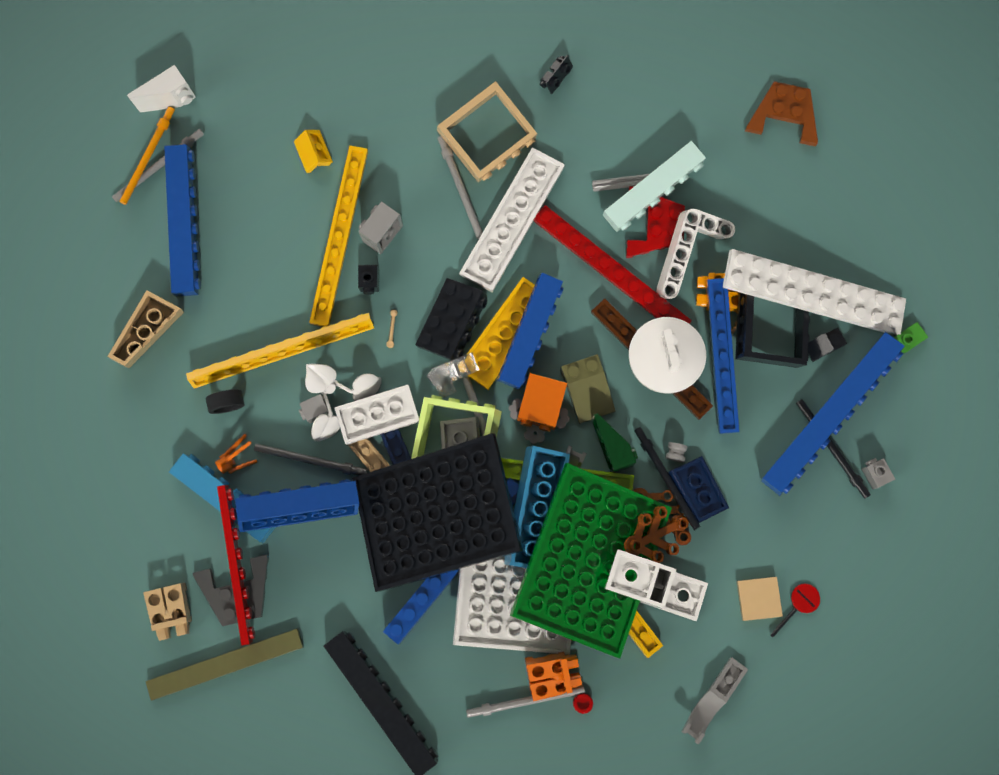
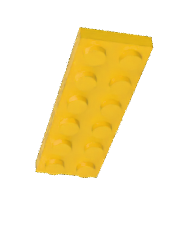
M524 277L516 285L457 367L459 371L487 390L491 388L499 375L535 284Z

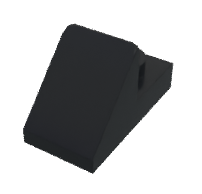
M837 327L808 342L809 357L814 362L845 346L847 342Z

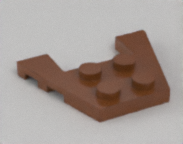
M774 81L745 131L761 135L766 117L800 124L803 127L799 143L816 147L818 138L811 89Z

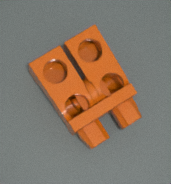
M563 651L544 657L525 658L533 701L564 693H573L572 688L582 685L579 672L569 674V669L579 667L576 654L565 655Z

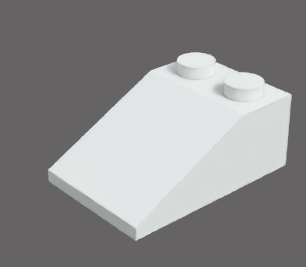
M175 65L127 94L139 112L163 110L168 107H182L191 103L196 98Z

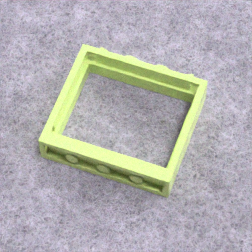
M431 395V398L424 397L411 459L424 455L434 406L488 414L484 436L494 433L496 438L502 411L495 409V405L484 404L483 407L478 406V403L473 401H466V404L455 398H449L446 401L442 400L443 397Z

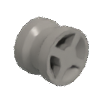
M669 442V452L665 458L672 461L685 462L684 452L687 451V446Z

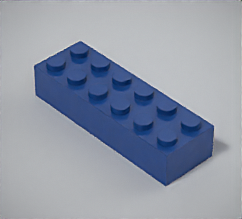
M342 480L337 484L326 482L317 487L306 485L301 486L297 490L285 488L276 493L265 491L256 496L244 494L235 499L240 532L357 515L359 509L356 481Z

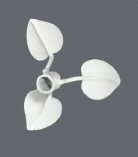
M306 364L305 386L311 393L321 392L328 409V415H319L312 425L311 435L313 440L322 441L328 439L340 429L337 416H332L333 412L326 394L333 393L336 386L349 393H353V399L357 401L375 395L380 388L381 378L373 374L360 375L353 382V389H349L335 380L336 371L332 367L323 364Z

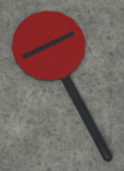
M800 584L793 589L791 602L794 609L771 633V637L778 633L797 610L801 613H811L818 608L820 595L814 586Z

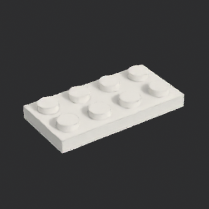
M409 385L335 407L346 445L419 422V416Z

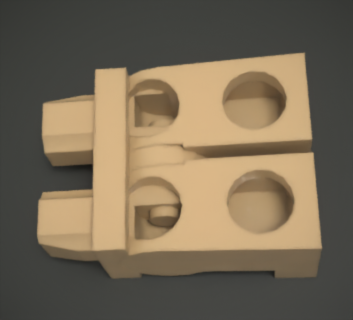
M186 583L143 592L152 631L156 630L159 641L171 638L169 627L175 626L177 636L189 634L188 622H192L187 602Z

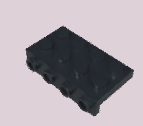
M447 278L415 346L449 359L456 364L464 354L465 345L472 337L473 328L479 322L482 309L487 305V295L482 290Z

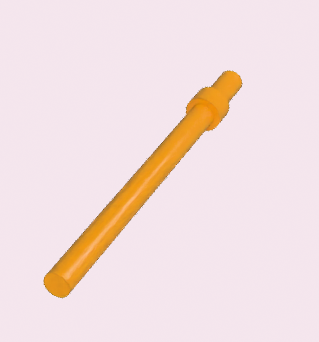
M168 107L163 118L159 119L158 127L119 201L124 205L128 203L160 138L170 125L169 121L175 111L172 107Z

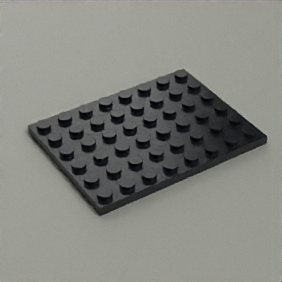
M494 433L352 478L353 481H356L359 514L375 592L385 591L523 551L496 434Z

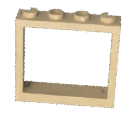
M496 81L437 126V132L477 182L489 179L493 175L491 172L495 169H502L507 164L506 161L509 158L515 159L521 154L520 150L525 146L529 148L535 142L537 132ZM497 95L527 135L480 171L449 130L493 96Z

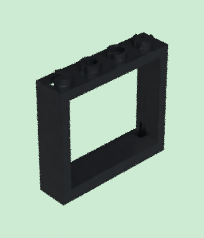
M738 292L735 359L793 368L806 366L809 359V312L796 308L794 358L752 352L754 296Z

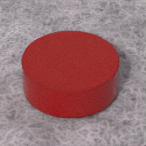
M581 693L574 697L573 706L578 713L586 714L593 708V700L590 695Z

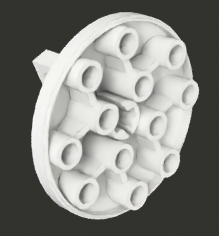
M673 317L656 318L641 326L633 336L628 353L629 364L638 381L648 389L665 394L677 393L693 385L702 374L706 363V348L698 331L689 323Z

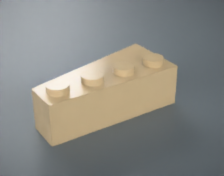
M146 290L107 357L130 368L184 312L181 308Z

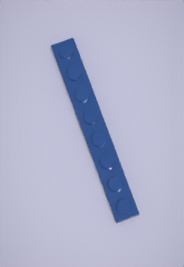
M724 278L707 280L719 434L739 432L728 289L722 288Z

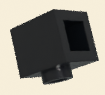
M358 265V288L363 294L372 295L374 292H379V268L377 265Z

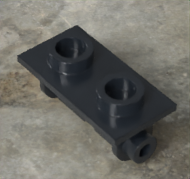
M568 55L557 57L550 67L554 72L547 71L540 79L539 85L544 89L547 87L550 94L554 93L573 68Z

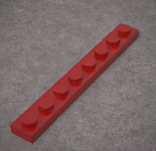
M229 485L217 486L242 646L253 642L255 630L250 625L252 611L251 607L247 605L249 591L244 586L246 572L245 568L241 566L240 560L243 559L242 548L238 547V539H240L239 529L235 528L234 520H237L236 509L232 508L231 500H234L232 488L229 489Z

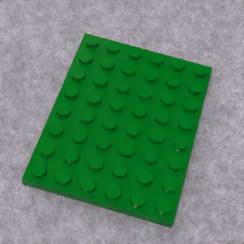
M565 463L510 616L620 659L640 601L605 589L617 550L626 552L624 542L628 537L634 535L640 514H650L653 518L655 507H666L667 516L661 518L658 529L666 526L672 507L574 465ZM650 525L645 526L642 537L647 535ZM651 543L644 545L652 551L658 550V547ZM642 554L637 555L639 557L651 560L650 558ZM628 570L625 573V578L629 582H633L637 577L634 570Z

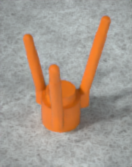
M246 434L238 439L224 454L219 456L220 459L215 461L217 468L222 474H225L227 471L232 474L236 470L257 463L255 459L235 467L233 466L236 464L233 458L251 445V441H248L230 455L247 437Z

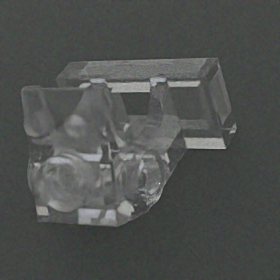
M471 352L434 367L427 377L433 386L437 388L439 394L447 397L456 392L453 381L478 371L479 368Z

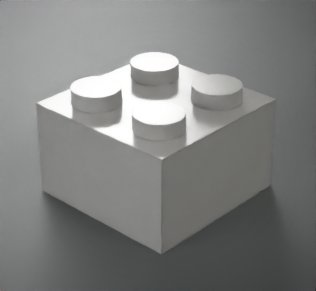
M382 201L379 205L373 207L370 217L362 221L359 226V234L362 241L380 255L403 227L400 214Z

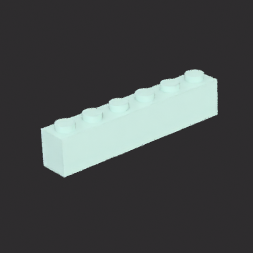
M690 141L608 207L603 213L604 218L616 232L620 229L626 230L632 224L630 221L635 217L639 219L646 213V208L649 206L653 208L661 201L659 198L662 195L668 196L675 190L674 186L677 183L683 184L689 178L688 174L692 171L695 173L704 166L703 162L706 157Z

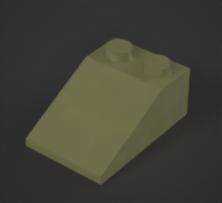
M598 354L561 366L560 371L564 382L567 383L566 388L579 424L592 420L594 414L598 413L600 416L615 412Z

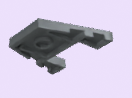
M269 555L250 559L254 579L244 581V586L249 591L247 605L251 607L252 618L250 620L263 616ZM212 569L192 573L221 625L227 626L238 623L232 584L215 588Z

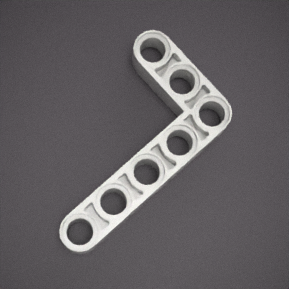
M697 209L681 212L656 292L664 299L675 298L679 293L697 232L716 239L730 238L735 233V226L732 222ZM688 214H691L692 222L688 221ZM705 220L709 222L708 229L705 227ZM722 226L726 229L725 235L721 231ZM683 231L687 235L686 241L682 238ZM677 250L681 252L680 259L676 256ZM672 267L676 271V275L674 277L671 275ZM666 286L670 288L669 295L665 293Z

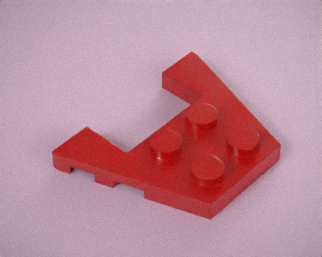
M663 197L659 198L661 201L653 208L649 206L647 209L646 241L627 240L626 258L647 254L658 249L669 248L678 217L681 212L685 211V206Z

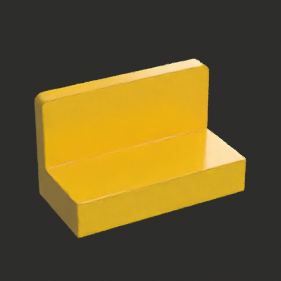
M305 130L294 140L306 173H311L317 166H329L333 163L320 130Z

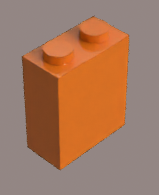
M530 373L517 421H520L521 425L532 427V425L539 426V429L542 431H555L567 383Z

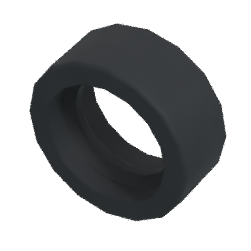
M238 389L216 392L205 398L210 414L231 412L245 406L242 391Z

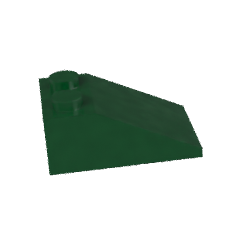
M598 413L594 414L591 421L610 472L616 473L633 467L636 464V459H638L635 448H631L630 444Z

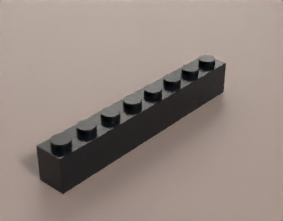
M342 631L323 647L414 775L425 774L438 763L437 758L439 756L433 747L429 748L425 743L427 739L421 730L417 732L414 728V720L409 714H404L401 709L403 707L402 703L397 697H392L389 693L391 691L386 681L382 682L379 679L378 675L380 673L373 664L369 665L366 660L368 656L362 648L358 649L354 644L356 642L354 636L350 632Z

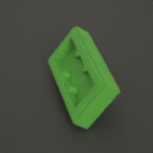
M918 322L901 332V335L898 334L894 338L904 345L901 352L905 354L927 339L928 336Z

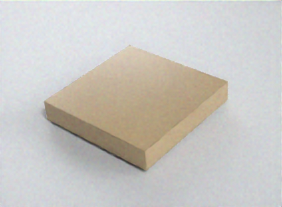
M777 577L737 581L742 621L783 617Z

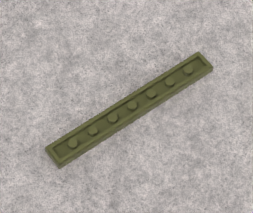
M294 629L145 682L152 701L304 648L299 630Z

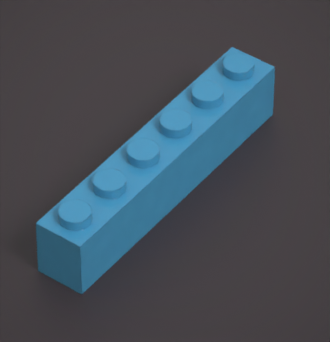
M183 453L169 473L221 512L217 486L230 485V482L223 477L218 479L214 476L215 471L207 465L205 467L199 464L200 460L193 454L188 456ZM237 488L233 490L234 500H231L232 508L235 509V499L239 498V496L244 495V493ZM276 527L246 532L259 542L264 543Z

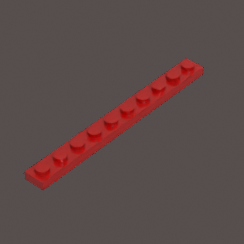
M546 205L534 218L536 224L655 318L673 317L689 324L691 323V319Z

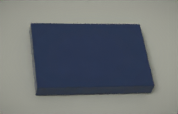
M703 456L668 472L698 523L729 508Z

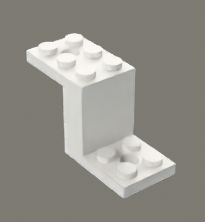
M617 550L605 589L634 598L643 604L697 621L708 583L677 573V569ZM628 570L636 572L637 577L633 582H629L625 578V573ZM681 590H685L688 593V599L684 602L678 599V592Z

